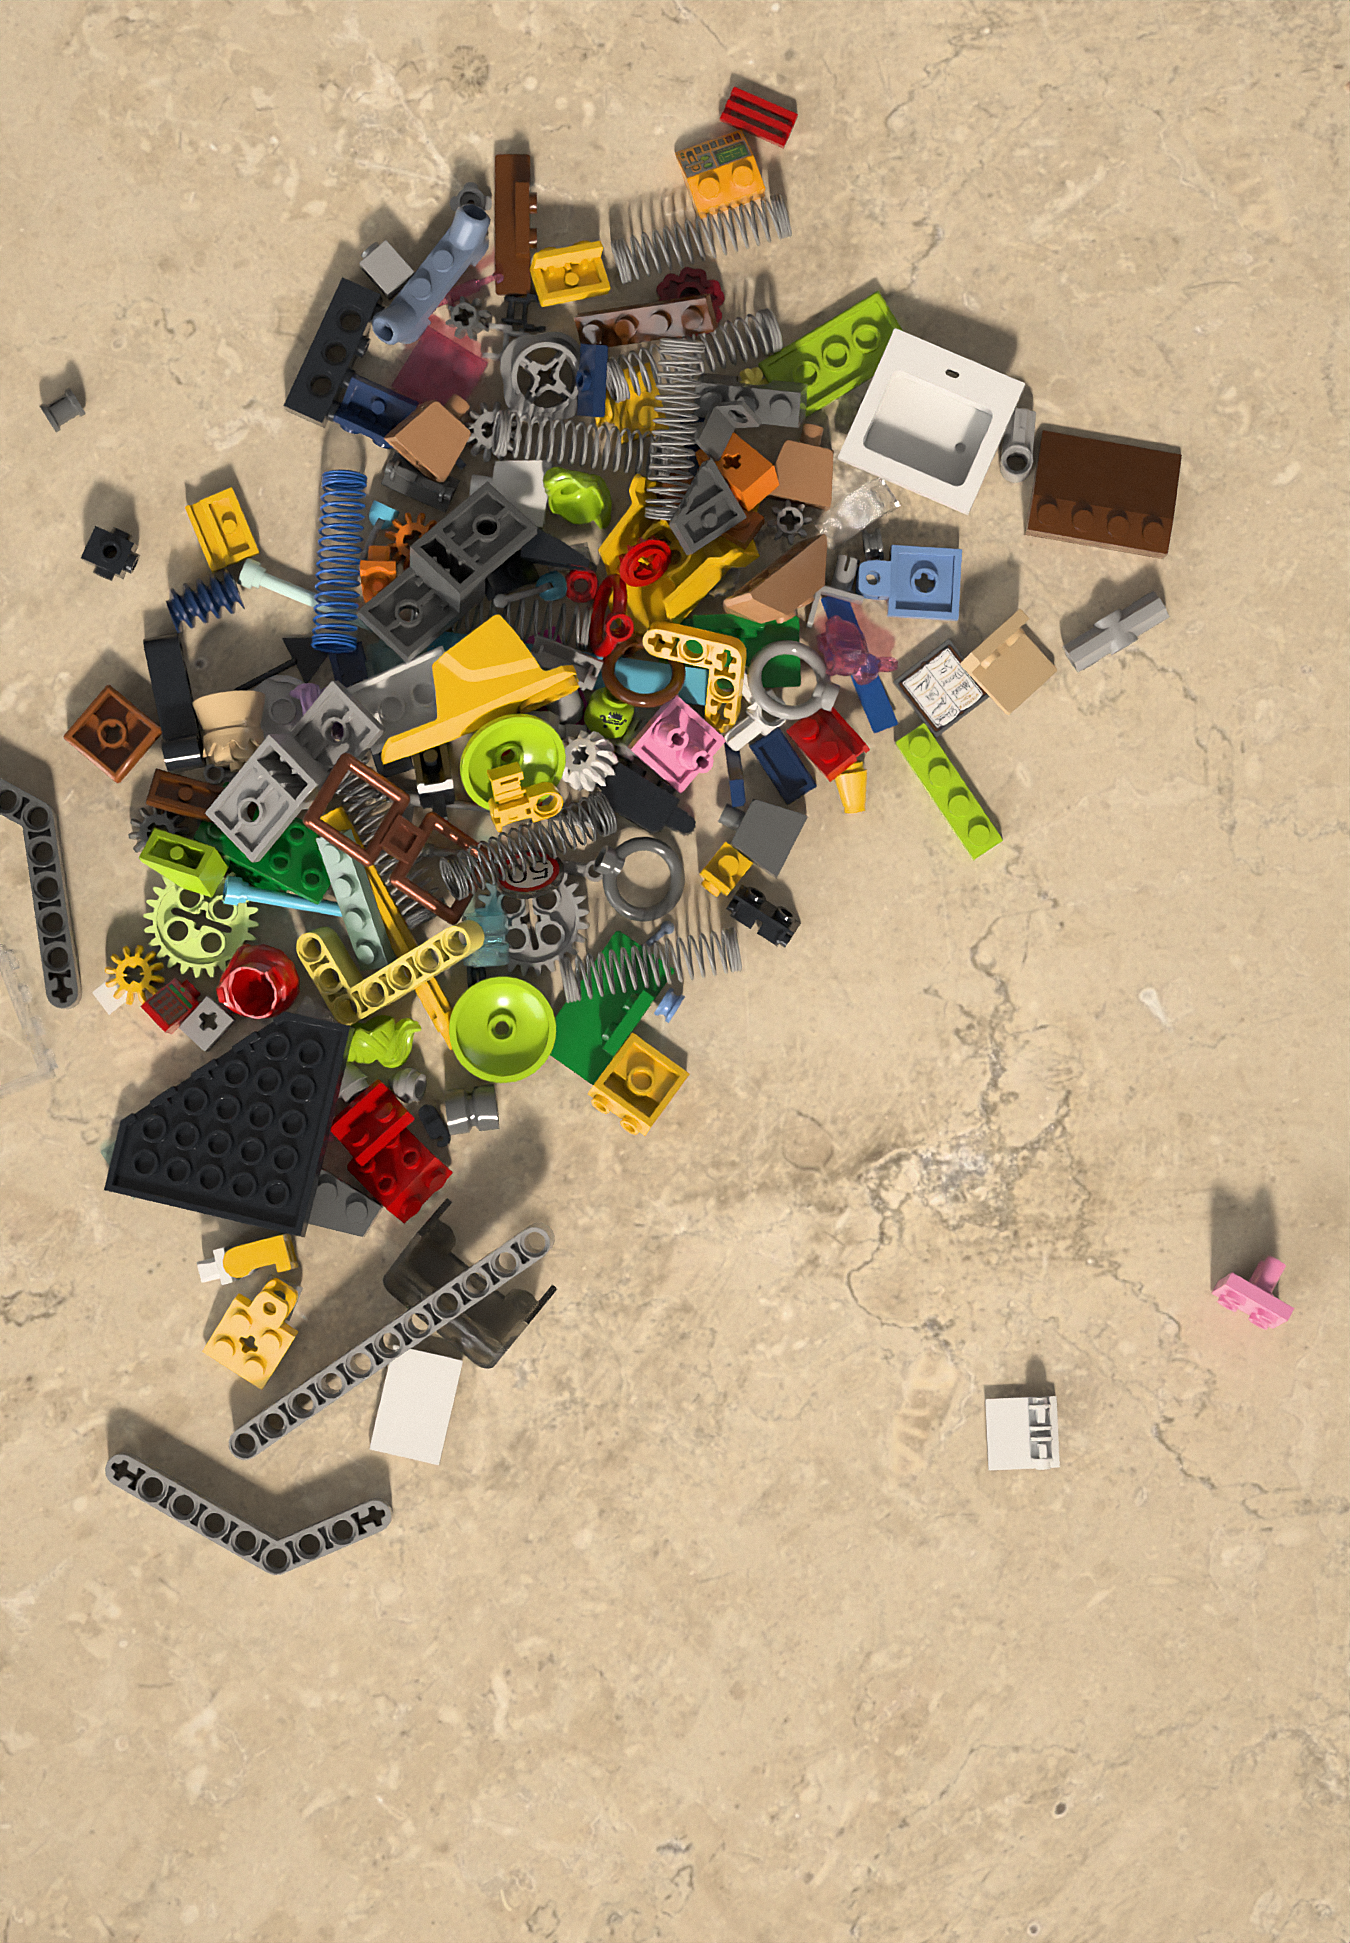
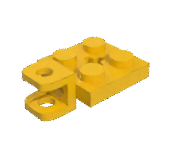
M273 1278L264 1286L254 1301L239 1293L202 1352L263 1390L299 1331L284 1322L297 1302L298 1291L279 1278ZM274 1291L283 1292L285 1300L274 1294ZM250 1335L256 1339L254 1344L258 1348L248 1347L243 1338L247 1339Z

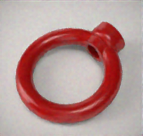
M617 573L608 575L602 581L592 606L593 613L589 627V643L592 652L597 657H606L611 654L617 643L629 639L634 631L633 621L626 614L627 586ZM613 592L612 613L608 614L604 621L606 608ZM616 618H621V626L618 629H611L610 624ZM603 624H604V631H605V633H606L604 639H603Z

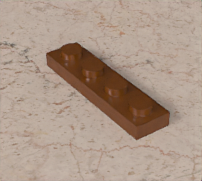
M710 293L578 313L574 317L580 344L607 345V347L714 332L718 328Z

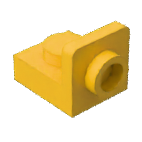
M725 841L699 873V876L704 879L700 885L715 897H718L720 893L727 897L753 863Z

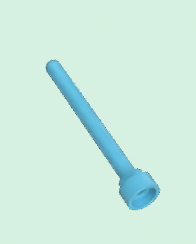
M227 875L222 896V903L237 906L238 903L245 904L246 900L342 917L338 903L335 901L322 899L321 903L317 905L296 894L250 887L249 883L243 882L240 877Z

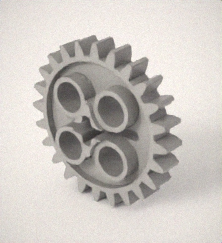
M565 872L560 877H556L549 885L532 891L533 912L535 915L541 916V920L535 924L539 943L537 950L532 947L531 924L523 920V916L529 913L526 892L509 890L501 885L500 882L494 886L486 882V887L491 893L490 895L479 894L478 898L486 903L485 907L476 908L474 912L484 916L483 920L477 923L482 928H485L484 941L489 940L491 943L485 953L490 954L494 951L499 953L495 962L497 965L506 959L509 961V972L516 965H521L523 976L528 973L530 967H534L536 975L540 976L543 965H546L551 972H554L556 970L555 960L559 961L560 958L566 959V952L573 955L578 954L579 951L573 943L574 941L585 942L586 938L578 932L579 929L589 928L590 924L581 921V916L588 914L590 910L579 908V903L586 898V895L575 896L573 892L577 889L579 883L576 882L568 886L565 883L569 875L568 872ZM550 889L556 894L557 902L554 907L545 908L539 903L538 894L541 890ZM514 893L520 897L522 904L519 911L510 912L506 910L503 905V899L506 894ZM554 924L560 929L561 939L559 942L550 943L544 939L543 928L545 925ZM517 928L525 933L526 942L524 946L514 947L509 943L508 933L511 929Z

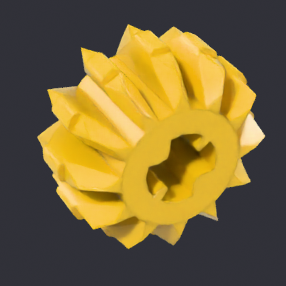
M137 945L134 957H132L129 947L124 946L122 947V952L125 956L124 960L116 954L110 956L112 961L118 964L117 969L109 966L105 967L104 971L108 974L116 975V978L106 981L105 984L108 988L120 985L113 994L115 999L121 998L128 991L126 1004L133 1005L135 994H138L139 1000L143 1004L147 1001L146 990L152 995L158 992L156 988L151 986L153 981L160 984L165 983L164 977L154 975V972L164 969V964L156 963L150 965L157 955L154 951L149 952L142 959L144 953L142 945ZM141 966L144 971L140 973V975L144 976L143 980L140 983L132 981L129 984L126 979L130 977V975L126 974L127 970L130 967L138 969Z

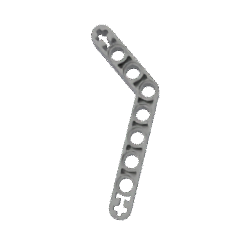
M121 1452L111 1457L105 1467L106 1477L113 1485L272 1575L284 1574L379 1533L387 1528L393 1517V1510L389 1502L381 1498H373L279 1538L132 1453ZM127 1461L129 1463L127 1467L129 1471L137 1475L143 1469L145 1474L139 1478L135 1487L132 1485V1482L136 1478L129 1474L119 1477L117 1475L119 1469L115 1467V1463L120 1464ZM149 1477L158 1478L162 1482L163 1491L160 1496H151L147 1493L145 1483ZM180 1495H187L193 1500L194 1509L190 1514H183L178 1511L176 1500ZM371 1506H375L377 1511L383 1509L385 1515L381 1518L382 1524H377L376 1520L368 1521L363 1524V1528L366 1531L361 1532L360 1523L353 1513L359 1512V1519L370 1514ZM218 1513L223 1516L225 1527L222 1531L215 1532L208 1527L207 1517L209 1514ZM338 1520L350 1522L353 1527L352 1536L346 1539L339 1538L334 1533L335 1522ZM241 1531H250L255 1535L256 1545L254 1548L246 1550L239 1545L237 1537ZM312 1534L319 1539L320 1549L317 1552L308 1553L302 1548L301 1539L304 1535ZM275 1548L282 1549L287 1555L286 1565L283 1567L273 1566L268 1559L270 1550Z

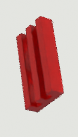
M734 86L719 121L784 149L798 114ZM740 99L753 106H756L776 116L788 120V123L784 124L778 120H775L755 110L736 103V100ZM731 111H736L782 131L783 134L779 137L731 116Z

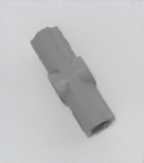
M1153 591L1133 602L1132 605L1122 611L1118 609L1093 625L1094 628L1065 644L1062 648L1077 672H1080L1095 664L1106 655H1113L1139 639V635L1168 619L1170 616L1161 599Z

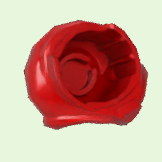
M245 943L235 951L220 978L216 992L219 1002L224 1003L227 1008L236 1014L253 1019L275 1018L293 1005L299 995L300 978L294 963L282 950L266 944L251 946Z

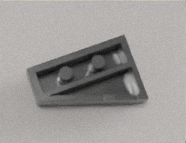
M322 1167L308 1224L365 1237L384 1206Z

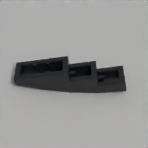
M481 524L486 528H490L489 535L495 533L496 528L492 524ZM538 528L537 535L521 548L520 557L528 563L596 573L597 566L560 539Z

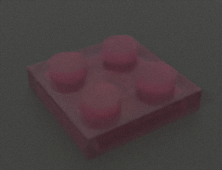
M428 326L391 387L406 397L419 402V405L425 401L436 400L444 406L453 394L467 401L489 363Z

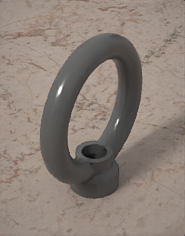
M635 837L623 842L615 849L605 845L594 863V870L603 874L602 883L607 900L619 914L630 920L647 922L659 919L669 913L682 896L685 884L682 862L677 853L668 844L659 839ZM650 851L656 853L664 859L670 870L671 883L666 896L659 903L651 907L631 905L621 896L617 887V876L624 866L625 858L634 852Z

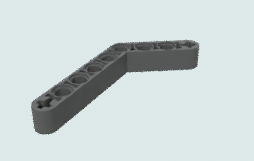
M0 778V797L7 791H13L17 796L16 805L12 809L3 810L0 806V815L19 824L23 828L46 996L53 1006L60 1009H71L80 1003L82 986L57 814L49 804ZM44 808L48 813L47 822L43 826L34 827L31 823L32 812L35 809ZM49 843L53 848L52 857L46 862H39L36 858L37 847L40 844ZM48 878H54L58 884V890L52 897H44L41 893V884ZM59 913L63 919L62 928L54 933L49 932L46 928L47 917L50 914ZM64 948L68 954V961L63 967L56 968L51 963V954L55 949ZM71 972L70 978L64 977V984L66 988L73 990V995L67 996V1002L65 1003L62 998L56 997V991L62 990L61 979H53V973L66 974Z

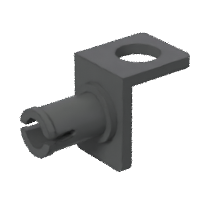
M744 401L714 402L704 422L684 423V425L695 427L698 431L695 433H680V436L695 439V444L710 459L719 461L735 428L759 427L762 421ZM731 410L743 413L747 419L735 416Z

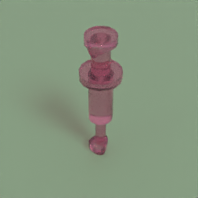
M496 271L481 280L473 278L451 288L437 308L447 303L449 306L455 307V302L460 300V296L468 297L480 291L483 285L494 280L498 284L504 280V276L501 272Z

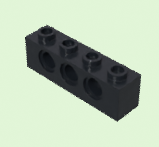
M341 278L283 405L287 412L323 428L326 427L328 420L334 422L333 417L341 406V402L337 400L342 389L347 390L352 376L356 373L352 369L357 357H364L370 345L371 339L367 335L372 326L373 316L386 308L381 305L383 302L381 294L346 278ZM355 314L361 318V323L357 329L346 330L342 327V321L347 315ZM335 346H340L346 350L345 358L337 363L329 361L327 359L328 351ZM320 378H326L332 383L331 389L324 395H318L312 390L314 382Z

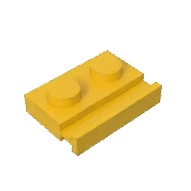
M650 362L644 363L651 382V393L644 386L639 365L633 366V369L639 381L640 396L634 391L629 368L622 369L629 387L630 399L626 398L625 401L622 400L619 403L614 402L606 386L614 425L618 427L620 433L624 428H628L631 434L638 429L642 436L647 431L652 433L653 430H669L668 425L652 421L655 418H666V415L654 410L655 407H663L661 400L655 399V396L660 395L653 378ZM627 431L622 436L621 445L629 441ZM638 433L635 434L632 441L640 440Z
M232 487L199 500L197 503L185 506L212 573L260 554Z

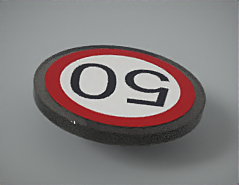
M525 850L529 860L533 864L530 851ZM537 850L540 857L543 859L542 851ZM545 851L547 858L545 864L540 862L535 855L536 866L533 868L525 859L526 871H520L515 864V877L511 876L505 869V881L500 880L494 871L496 878L495 887L503 895L515 899H532L546 895L556 889L562 882L565 874L563 862L558 856L555 859L551 858ZM516 852L515 856L520 866L523 868L521 858L518 852ZM507 856V857L505 858V861H506V863H507L509 869H510L511 872L513 873V869H512L511 863H510V861H509V859H508V856ZM498 864L496 868L499 871L500 875L503 877L501 868Z

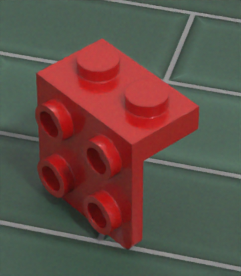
M407 1128L402 1130L364 1166H361L354 1158L347 1165L348 1171L390 1213L404 1224L420 1211L422 1205L436 1191L440 1190L446 1183V1180L453 1174Z

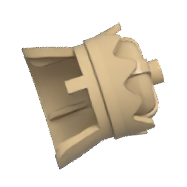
M239 690L210 694L196 699L192 705L204 730L203 757H208L209 764H214L221 768L230 766L231 772H239L265 740L264 732L261 729L265 694L258 691Z

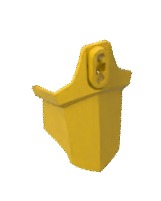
M639 473L634 476L629 488L632 505L599 547L598 551L605 564L608 576L612 573L619 574L616 569L620 564L618 556L628 552L627 545L634 546L637 544L639 537L647 540L651 535H654L659 540L663 539L669 546L671 562L666 572L658 580L642 587H632L626 584L628 595L626 614L633 621L636 635H644L649 626L656 621L680 624L730 568L746 567L760 557L754 539L744 550L722 536H718L693 554L686 555L669 526L671 520L652 519L644 516L646 514L644 512L646 506H667L646 503L647 499H657L656 493L648 492L646 489L649 487H661L663 483L648 480L647 477ZM758 503L752 510L757 512L760 503ZM641 557L638 560L639 562L646 563L647 565L649 564V562L647 561L648 558ZM613 592L608 602L611 613L613 608ZM616 618V623L618 626H621V618ZM656 634L659 639H662V635Z

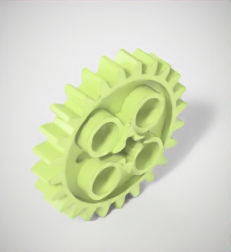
M231 872L229 876L236 877V874L234 872ZM163 876L167 887L163 890L154 886L153 890L159 896L158 900L149 899L146 901V903L154 907V912L143 915L144 918L153 921V925L145 928L144 932L155 934L156 936L148 944L150 947L161 946L162 949L156 956L158 959L170 956L168 968L172 969L180 963V974L185 975L190 967H192L195 978H200L202 969H206L209 976L214 977L215 967L219 966L224 972L228 966L227 962L231 960L235 951L245 944L246 940H257L254 935L249 933L250 928L260 927L259 923L250 920L251 915L259 912L258 908L248 907V903L251 901L246 900L245 904L238 903L237 906L233 905V914L228 919L223 920L217 917L215 908L222 901L226 878L221 880L212 898L200 894L199 903L189 908L185 907L182 902V895L187 889L178 886ZM179 908L201 916L203 911H207L206 917L208 919L230 926L232 931L226 933L206 925L197 930L198 924L196 922L174 915L172 909ZM179 921L185 922L188 927V935L181 941L173 940L170 935L171 926ZM211 933H217L222 940L220 949L214 953H208L203 945L205 937Z

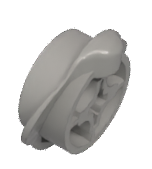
M560 332L524 335L511 341L504 349L500 360L504 398L512 413L517 412L520 419L526 413L530 416L531 421L536 415H539L542 422L547 417H551L552 420H557L558 418L564 420L575 416L578 408V389L575 379L580 364V345L572 337ZM541 347L557 351L554 357L550 358L543 365L536 363L526 356L529 352ZM565 359L572 371L570 390L566 388V385L562 383L559 377V371ZM519 365L530 376V385L524 396L517 384ZM549 368H552L549 374L552 383L542 384L538 387V382L540 381V377L537 375L538 371H547ZM546 390H550L563 398L561 402L551 407L543 408L532 404L536 397H539Z

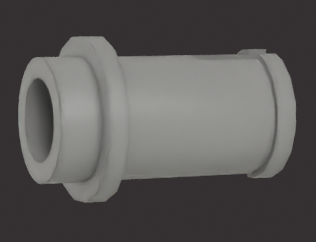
M634 715L621 742L616 741L615 743L617 749L614 753L618 757L632 763L635 758L639 759L627 746L648 723L647 720L641 721V717Z

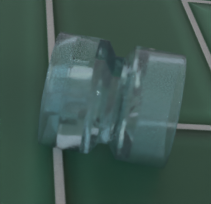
M473 912L463 914L462 922L465 920L477 922L483 928L485 934L483 945L477 951L465 957L463 965L486 967L509 964V943L503 941V937L509 933L508 913Z

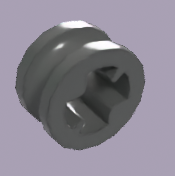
M875 528L873 533L862 530L865 560L869 561L872 557H878L879 560L884 559L880 528Z

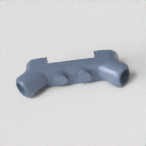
M465 204L458 207L451 227L389 307L373 316V332L382 342L394 345L398 342L410 344L417 341L430 326L431 322L428 319L468 266L471 264L475 267L489 248V239L486 233L491 219L482 208L474 204Z

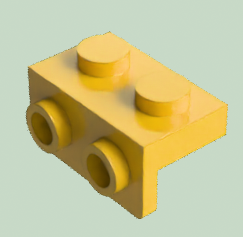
M583 240L574 243L572 246L558 249L556 247H546L534 254L530 273L541 307L609 294L611 287L601 259L603 251L601 241L590 242Z

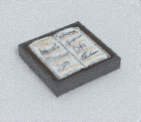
M950 639L946 640L892 682L921 721L926 724L935 739L990 697L960 665L964 657Z

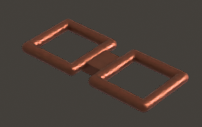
M350 753L341 754L303 818L304 825L365 867L372 866L381 850H384L399 860L389 877L390 884L450 925L457 924L471 902L473 894L469 893L467 898L465 897L461 900L455 899L452 906L449 907L406 876L434 829L465 851H468L470 845L478 847L479 842L435 812H428L419 827L415 826L402 817L411 800L408 793ZM348 770L394 801L366 849L320 819ZM481 845L480 850L490 862L488 849ZM472 848L470 854L478 859L477 850ZM481 856L485 870L488 872L489 868ZM474 866L473 870L479 883L481 884V878L476 867ZM467 878L468 885H469L470 889L472 890V887H471L469 878ZM473 879V882H474V885H475V893H476V891H477V889H478L479 887L477 886V884L475 883V881H474V879Z

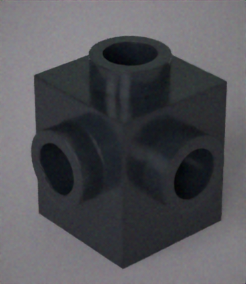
M95 526L81 559L95 567L93 570L94 574L112 581L114 576L124 580L127 572L132 574L137 566L140 555L136 553L138 547L135 543L131 542L133 536L115 527H113L111 532ZM117 550L115 557L108 558L111 551Z

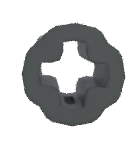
M67 388L64 395L50 404L46 405L43 403L39 406L56 433L61 430L60 426L77 415L82 417L86 414L70 388Z

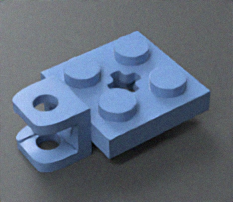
M891 545L890 561L869 560L860 564L856 570L855 593L864 596V599L887 600V617L958 621L962 549ZM923 573L928 574V580L934 581V587H929L927 593L920 592V587L915 586V580L920 579ZM873 575L877 580V584H869L866 576Z

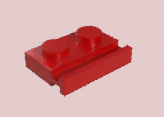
M832 707L830 712L820 708L814 714L798 720L786 730L790 738L829 782L855 763L861 753L870 751L863 739L834 707Z

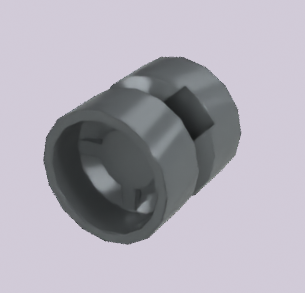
M494 1084L474 1086L472 1093H468L465 1088L444 1090L450 1135L470 1133L473 1126H476L479 1131L500 1129Z

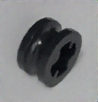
M485 961L480 962L478 966L472 965L471 962L467 963L468 988H470L475 983L486 979Z

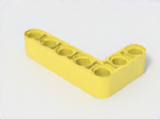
M465 920L446 928L365 980L338 934L330 927L322 926L302 934L297 940L296 951L334 1018L341 1024L352 1025L372 1016L477 951L483 945L485 934L483 928L477 922ZM459 932L465 935L467 940L466 946L460 942ZM315 938L321 944V952L315 946ZM432 949L438 953L439 963L433 959L431 955ZM405 966L411 971V980L405 975ZM333 969L339 975V982H337L332 975ZM377 983L383 987L384 996L378 992ZM350 1000L356 1004L357 1013L352 1010Z

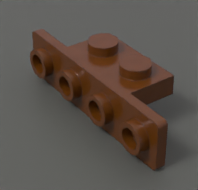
M497 154L495 156V292L498 296H527V294H531V249H537V228H531V214H537V192H531L530 155Z

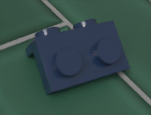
M355 373L350 380L341 406L333 417V421L340 424V427L351 434L360 433L371 438L377 446L391 449L393 447L383 438L418 408L419 402Z

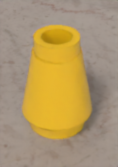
M858 760L834 779L845 813L866 811L867 769H864L863 761Z

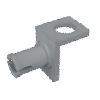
M837 556L831 585L824 586L815 593V600L813 601L806 627L812 628L820 595L862 605L864 596L854 594L851 591L860 562L858 559L851 557L848 569L844 571L847 556Z

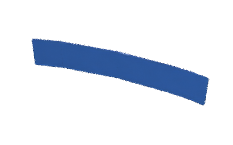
M829 596L821 598L828 621L873 733H878L898 725L850 602Z

